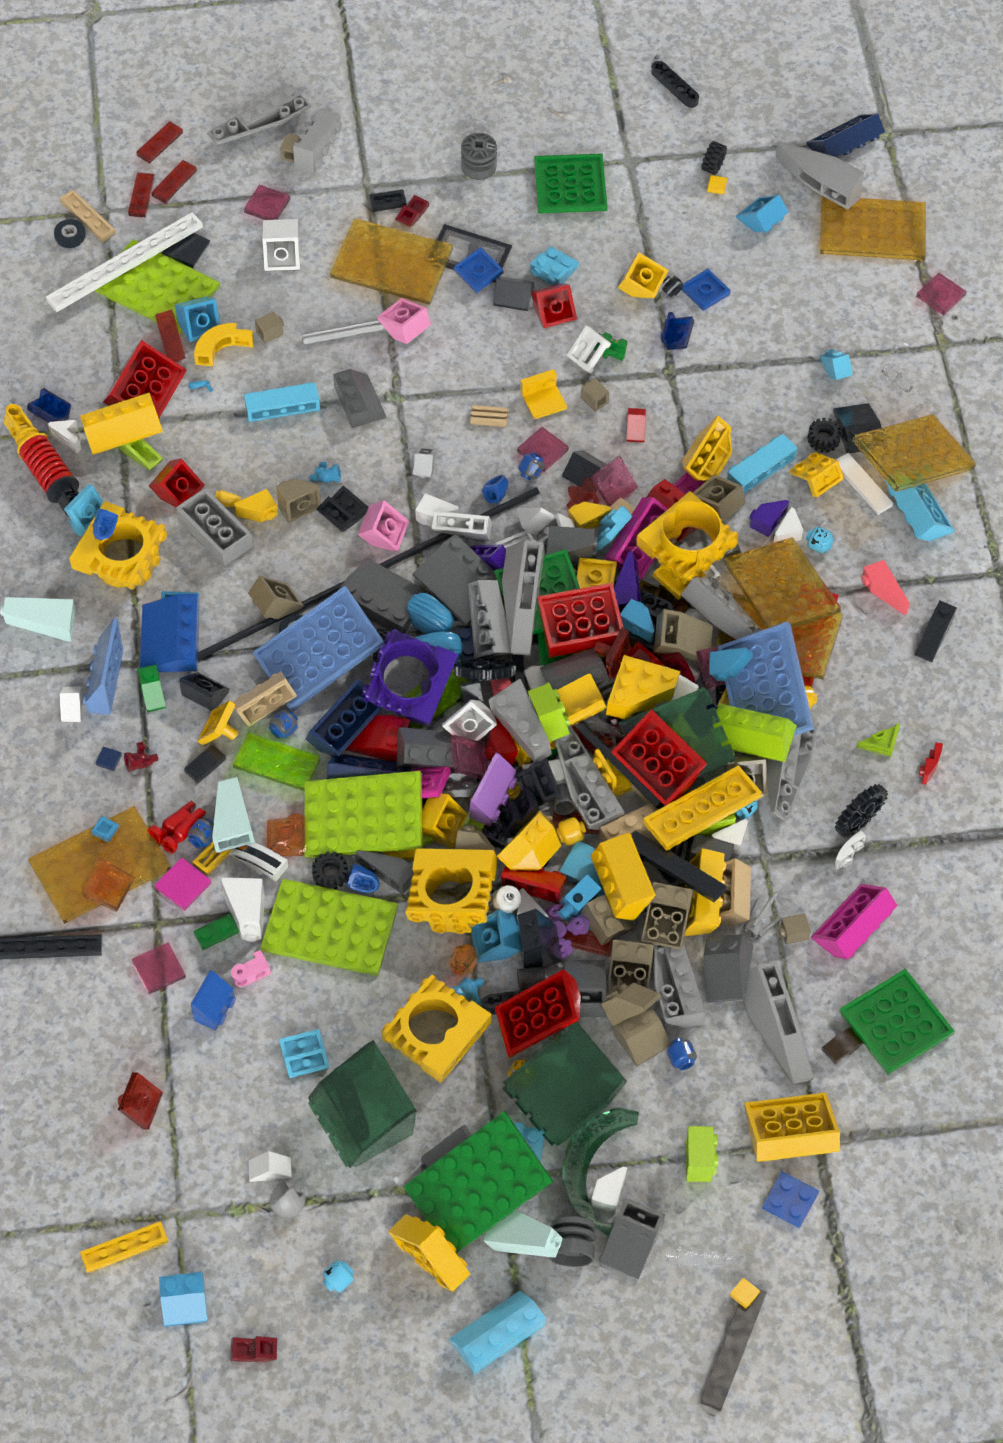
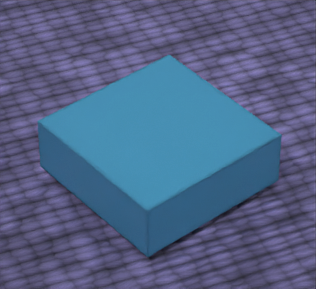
M101 816L91 830V833L109 843L118 830L119 824Z

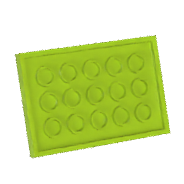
M132 239L122 252L140 242ZM158 253L94 291L181 334L183 331L177 321L175 304L206 296L212 297L220 288V282L168 256Z
M420 771L305 781L304 856L306 858L320 857L321 853L326 856L328 851H330V855H333V852H337L338 856L339 854H356L358 850L375 853L423 848L422 773Z
M282 878L260 948L263 952L379 976L399 905L396 902Z

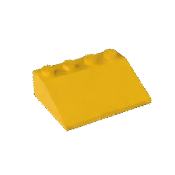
M826 1092L744 1102L752 1147L757 1162L840 1151V1131Z

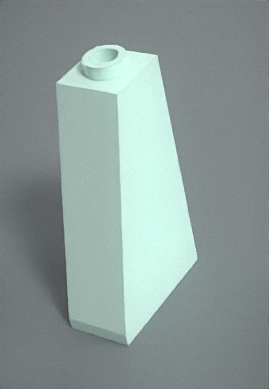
M5 597L4 605H1L0 612L1 616H4L6 624L72 642L76 610L73 599Z
M237 777L218 782L212 835L216 853L255 842Z
M515 1210L488 1230L483 1241L494 1251L556 1258L563 1238L553 1228Z

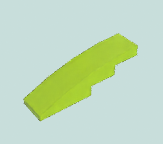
M144 439L117 447L149 471L163 461V458Z

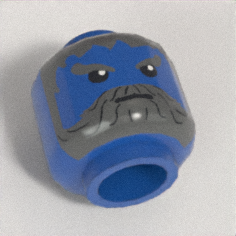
M534 452L526 453L518 465L519 471L522 472L520 476L529 481L531 478L537 479L545 467L544 458Z
M281 710L270 719L269 730L276 738L286 739L297 730L298 725L296 721L298 718L291 711Z
M210 819L196 820L188 830L189 842L197 848H206L213 841L214 822Z
M682 1038L674 1039L667 1049V1055L674 1068L686 1070L695 1064L697 1054L689 1040H682Z

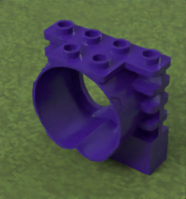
M393 629L392 633H387L384 641L386 646L382 644L377 657L379 663L375 662L369 676L372 678L370 685L366 684L362 693L365 696L364 701L373 703L377 707L385 708L387 711L395 712L399 716L407 717L410 721L428 728L458 654L440 646L434 647L429 645L428 642H422L418 638H412L406 633L403 634ZM410 656L420 660L426 666L429 676L421 683L420 697L404 698L394 694L386 687L384 672L390 662L399 657Z

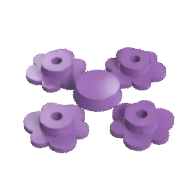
M553 903L544 912L549 916L548 919L556 924L561 957L565 959L567 955L573 953L571 941H565L562 938L566 934L567 929L575 936L586 934L590 921L586 919L585 915L580 914L577 918L572 917L570 919L571 923L566 926L561 922L562 918L557 914V910L562 905Z

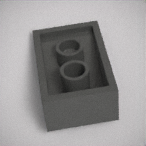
M743 934L707 937L704 950L706 999L708 1003L745 1000L754 945Z

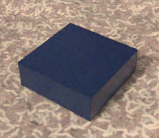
M103 746L97 758L96 766L115 771L122 753Z

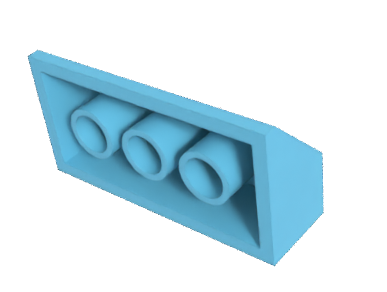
M900 468L885 481L889 487V493L895 497L896 505L904 512L905 520L913 527V533L918 539L931 541L955 531L921 474Z
M518 1291L450 1337L449 1340L475 1374L544 1327L546 1317L530 1297L522 1291Z

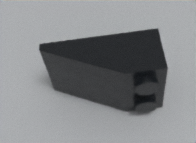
M869 403L833 409L837 425H840V430H842L841 438L846 454L882 449L884 433L881 423Z

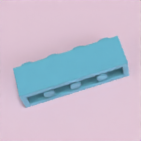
M316 382L244 394L249 422L320 410Z
M784 434L775 437L769 444L758 448L751 456L745 457L741 463L732 466L728 470L727 480L741 485L745 494L796 459L798 448Z

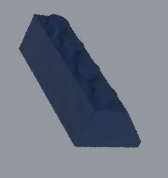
M878 113L861 114L806 143L812 151L838 158L842 154H850L855 147L861 148L865 146L869 140L879 139V135L885 133Z
M357 678L312 727L305 740L318 751L338 758L383 708L364 701L365 696L362 693L366 685Z
M341 754L338 758L333 756L328 762L326 779L411 772L412 768L397 767V762Z

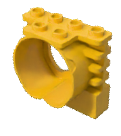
M690 491L637 535L636 545L652 559L654 557L657 558L659 564H664L666 570L672 571L674 577L680 578L686 586L694 577H698L703 571H708L716 560H721L725 552L736 547L738 544V533L731 531L728 524L724 525L718 513ZM694 527L704 531L710 537L712 544L699 550H685L675 546L669 540L678 538L684 528Z
M104 501L100 509L118 515L114 532L107 539H95L93 535V519L69 558L71 568L90 576L93 573L98 574V577L103 582L118 588L128 587L133 590L136 585L144 586L146 581L150 580L154 567H157L160 563L161 557L158 550L161 542H164L167 537L165 525L162 523L160 525L155 524L154 520L147 521L143 516L136 517L135 513L132 512L128 514L125 512V508ZM130 539L143 544L139 553L130 559L116 561L105 557L106 547L114 541Z
M416 848L412 868L414 876L411 879L410 897H408V907L405 911L408 920L416 923L428 921L433 932H455L457 934L471 933L473 926L486 923V914L489 910L488 903L491 899L490 891H492L493 887L492 881H495L498 863L495 851ZM453 881L460 885L466 882H473L469 893L456 903L439 904L430 899L432 893L445 882Z
M432 974L421 982L420 989L409 996L407 1004L397 1010L392 1022L386 1023L381 1033L382 1041L391 1044L392 1048L398 1049L402 1052L403 1056H407L413 1063L421 1066V1070L442 1083L492 1023V1014L475 1002H468L463 995H458L453 988H448L443 981H438ZM438 1010L452 1015L458 1020V1023L455 1027L446 1031L444 1041L439 1044H427L418 1040L410 1031L409 1022L411 1019L422 1012Z

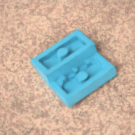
M583 842L575 843L558 872L563 873L566 879L573 884L579 883L588 874L599 885L601 882L590 857L596 848Z
M319 1029L279 1039L289 1079L330 1068Z

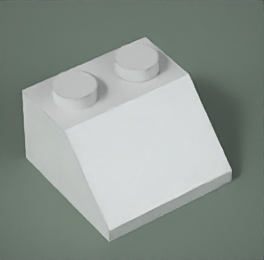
M470 700L442 724L449 733L468 749L497 725L491 710L481 701Z

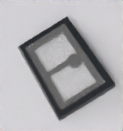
M444 224L427 262L454 270V266L481 247L503 269L512 245Z

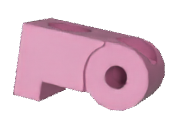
M261 950L253 953L254 959L245 964H237L231 969L235 985L243 987L271 974L270 967Z

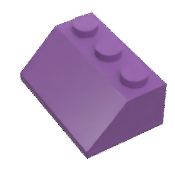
M495 753L470 802L469 818L491 827L493 821L497 822L501 814L499 809L501 805L505 806L509 798L507 793L509 789H514L518 780L515 778L516 770L498 753Z

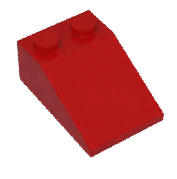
M376 715L346 748V751L397 762L398 728H411L410 720L393 715Z

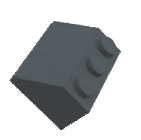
M352 369L333 374L334 388L352 428L386 418V414L367 374Z
M595 648L540 667L545 683H550L552 690H558L587 674H591L596 685L609 680L604 664Z
M398 728L397 767H449L451 771L460 768L461 748L458 740L447 731Z

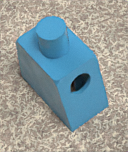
M587 874L560 902L562 906L557 910V914L563 920L570 914L575 917L584 908L586 903L596 897L602 888Z

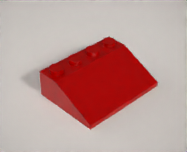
M141 340L133 349L103 403L110 406L150 393L159 419L187 370Z
M613 583L537 597L549 658L582 652L591 648L597 649L624 644L625 631Z
M652 709L611 751L665 806L682 797L708 764Z
M564 969L495 1007L509 1058L580 1020L581 995L576 979Z

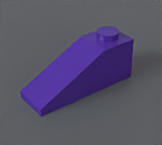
M504 545L470 546L493 570L504 568L506 556Z
M632 551L628 552L614 587L620 614L631 599L642 603L638 563Z

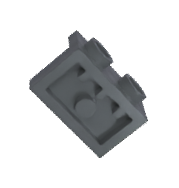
M476 771L450 773L441 794H448L451 798L474 796L478 788Z

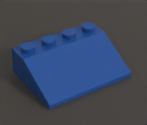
M177 594L142 605L140 668L156 665L158 672L198 671L200 612L198 594Z

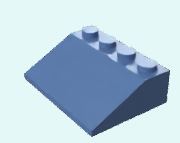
M118 619L111 621L100 635L98 644L94 645L93 654L95 659L90 664V672L92 674L87 679L88 693L84 694L83 704L86 705L88 713L111 715L124 650Z

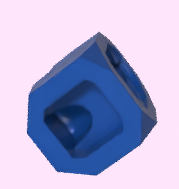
M504 475L496 476L484 484L482 493L485 501L491 504L499 503L505 497L509 481Z
M97 509L93 522V535L95 539L104 540L113 534L118 520L117 514L104 509Z
M353 864L347 877L346 886L362 893H372L379 889L380 883L378 877L372 871L367 870L363 866Z

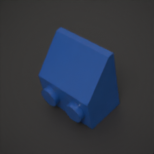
M209 971L191 1002V1009L195 1022L216 1031L218 1026L224 1023L228 1008L233 1007L236 997L234 988L214 971Z

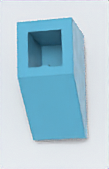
M830 349L825 351V354L820 355V360L831 379L839 380L853 375L849 354Z

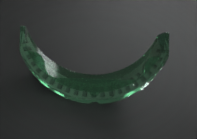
M620 1107L610 1109L608 1112L588 1119L570 1139L562 1164L564 1189L570 1203L582 1218L593 1221L596 1224V1229L607 1236H610L613 1225L601 1222L595 1216L594 1209L589 1203L587 1196L586 1179L590 1162L598 1148L615 1133L638 1124L639 1112Z

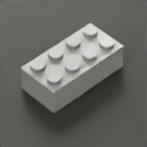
M206 488L176 507L178 521L223 567L253 548L252 534Z

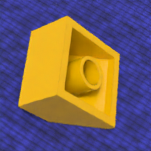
M638 252L631 261L618 289L632 297L654 299L669 270Z
M448 794L428 798L422 810V834L432 837L433 841L450 849H454L457 831L462 827L468 814Z

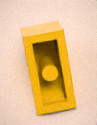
M267 489L234 503L236 517L262 523L278 515L277 504Z
M582 502L578 505H573L568 510V518L574 521L575 528L594 529L601 525L599 522L611 512L610 506Z

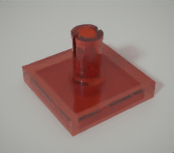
M624 628L620 629L612 646L597 641L594 652L607 656L606 672L609 679L616 678L623 656H627L630 650L629 631Z
M132 1072L124 1094L118 1097L119 1107L117 1110L140 1128L149 1130L163 1092L138 1072Z

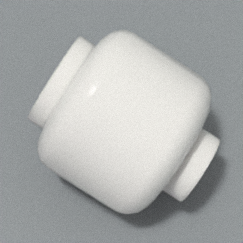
M513 886L501 887L493 897V904L496 910L499 909L506 913H512L521 903L520 892Z

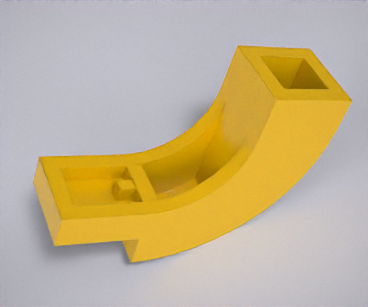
M237 323L221 324L209 329L199 338L194 351L195 365L213 366L218 351L227 346L253 347V331L237 329Z

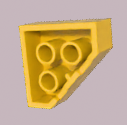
M624 655L608 700L606 715L625 720L637 712H644L655 707L658 703L672 700L678 684L680 671Z
M405 1214L388 1231L398 1247L415 1258L414 1262L425 1272L428 1271L433 1277L437 1278L435 1281L441 1287L453 1292L470 1275L466 1268L467 1263L460 1256H457L455 1253L456 1248L444 1238L445 1233L439 1226L436 1225L434 1227L428 1221L423 1222L416 1216L411 1217Z

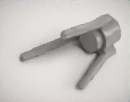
M775 891L758 916L754 917L761 898H757L750 913V921L745 922L743 925V930L747 935L752 938L757 936L762 938L765 932L782 920V917H778L765 928H763L764 923L761 920L778 892Z

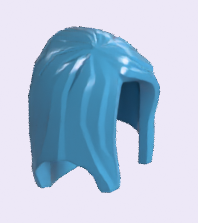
M427 593L415 594L410 598L407 611L415 629L424 634L441 631L451 632L454 622L453 616L436 598Z
M441 631L415 637L422 642H428L429 645L434 647L440 646L457 653L456 662L461 658L463 644L460 636L455 633Z

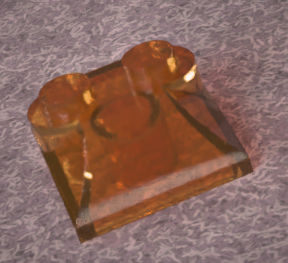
M292 814L288 818L267 820V848L280 856H304V851H306L305 817L301 814Z
M100 858L88 876L81 894L86 900L96 901L117 912L135 877Z

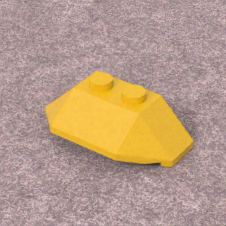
M716 416L697 435L682 459L683 469L696 481H707L714 474L719 476L732 455L731 427L720 416Z
M539 810L497 857L510 870H540L561 847L554 825Z

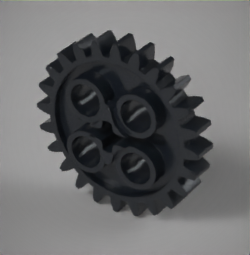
M497 658L467 659L454 664L455 676L464 677V679L471 678V680L479 681L504 679L516 675V664Z
M874 784L873 787L870 786L867 790L864 789L841 812L842 814L837 818L838 821L835 822V830L843 837L854 835L856 831L859 832L881 810V807L885 804L884 801L888 799V791L880 784Z

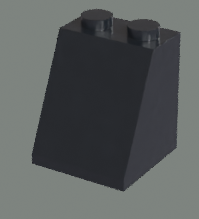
M537 909L518 914V934L523 968L546 967L562 962L556 924Z

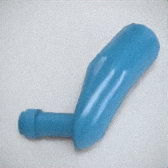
M206 380L194 381L188 384L189 389L207 387L209 392L213 391V388L209 385L210 382Z

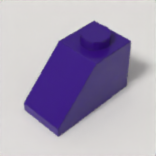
M782 500L760 504L757 510L754 509L750 514V528L770 537L788 512L789 501Z

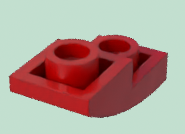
M935 742L934 749H930L929 758H926L924 765H920L919 776L922 777V784L924 785L930 781L937 769L943 743Z

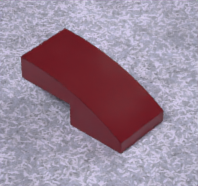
M414 195L408 205L402 207L395 220L408 227H412L421 218L430 204L428 201Z
M679 652L663 654L661 661L666 667L680 671L681 676L696 683L689 665Z
M256 1336L254 1339L236 1337L231 1339L230 1361L262 1362L277 1360V1338Z

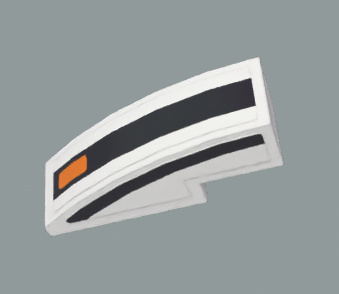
M255 842L233 848L229 852L231 856L260 875L264 873L274 881H277L288 868L287 859Z

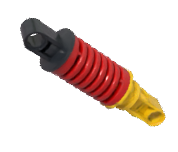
M16 404L8 405L5 410L3 423L15 439V443L18 446V456L24 461L42 487L48 500L52 503H59L64 513L68 516L64 508L79 494L77 491L79 481L73 476L55 448H53L48 436L45 433H39L37 428L33 427L31 421L22 411V408Z

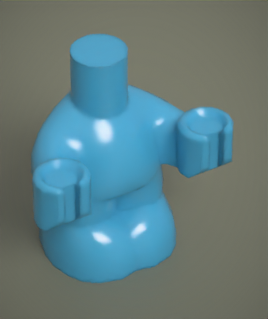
M325 461L320 462L319 467H316V474L310 475L311 482H341L342 479L339 464L337 463L331 468H327V462Z
M465 977L460 980L461 984L451 987L458 995H463L466 1000L471 998L476 1004L482 1003L478 996V988L485 983L481 977L475 981Z

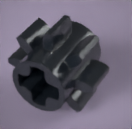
M674 275L672 278L667 276L663 280L664 287L662 290L669 297L673 295L678 297L683 292L682 286L684 284L677 276Z

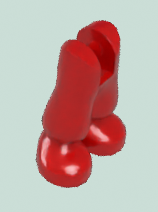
M191 800L178 811L164 819L162 828L151 825L147 829L148 834L157 845L160 846L162 844L166 852L174 854L178 849V843L183 842L187 838L188 830L196 820L202 819L206 815V811L202 808L195 810L196 804Z

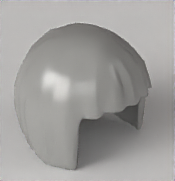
M283 1181L272 1191L269 1204L278 1216L292 1218L302 1211L305 1205V1195L301 1191H295L292 1187L289 1188Z

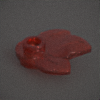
M585 478L582 487H568V493L572 500L566 506L570 509L575 504L578 505L589 500H593L594 504H599V498L596 495V484L591 479Z

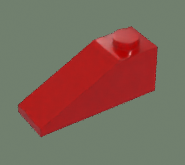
M495 717L497 725L487 733L486 757L491 763L495 753H498L510 765H513L519 751L510 733Z

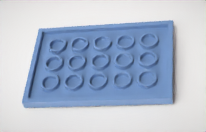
M344 586L259 647L253 654L269 678L282 671L297 697L286 703L293 712L372 655L385 643L348 588Z
M788 621L717 646L718 651L747 648L753 653V658L738 675L725 681L730 706L787 718L797 725L794 736L814 729L792 628Z

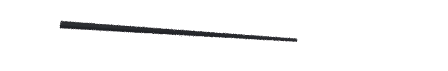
M535 487L480 514V516H489L491 518L538 495L540 492ZM441 533L379 565L389 568L453 535ZM345 581L302 601L303 608L289 615H293L333 595ZM287 616L280 619L267 618L198 652V661Z

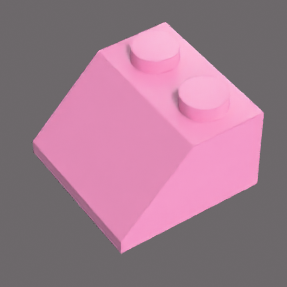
M403 298L377 317L378 321L395 340L405 344L411 342L431 325L426 307Z
M383 500L369 505L358 535L372 546L397 552L410 521Z

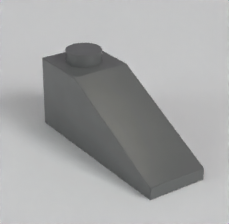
M361 850L356 852L357 863L372 871L379 879L403 895L412 885L411 879L414 876L412 862H407L398 857Z

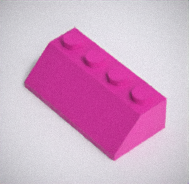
M642 497L631 514V519L625 524L604 559L616 561V568L621 571L628 552L632 551L638 563L639 580L643 579L655 557L652 559L636 545L637 535L668 509L654 497Z
M860 884L817 929L811 938L834 957L848 960L867 941V938L880 927V924L892 914V911L898 905L887 888Z

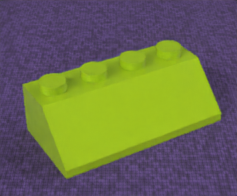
M719 704L713 720L714 743L716 747L785 762L797 725L787 718Z

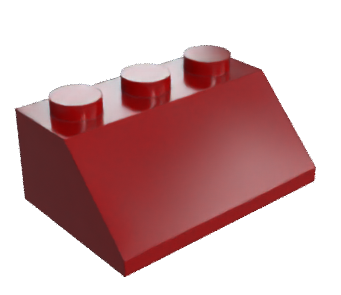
M664 479L655 485L646 497H654L664 507L669 509L686 494ZM684 528L681 531V535L676 538V541L681 542L698 528Z
M505 866L501 874L502 887L507 885L513 886L519 892L523 888L532 897L560 904L567 883L566 876L563 873L545 871L543 867L540 870H510Z

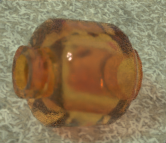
M467 944L454 948L449 959V965L455 974L467 975L472 973L478 961L476 950Z

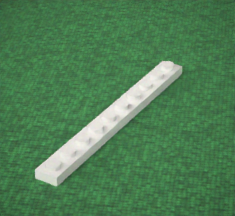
M191 212L46 296V300L58 312L203 228V224Z

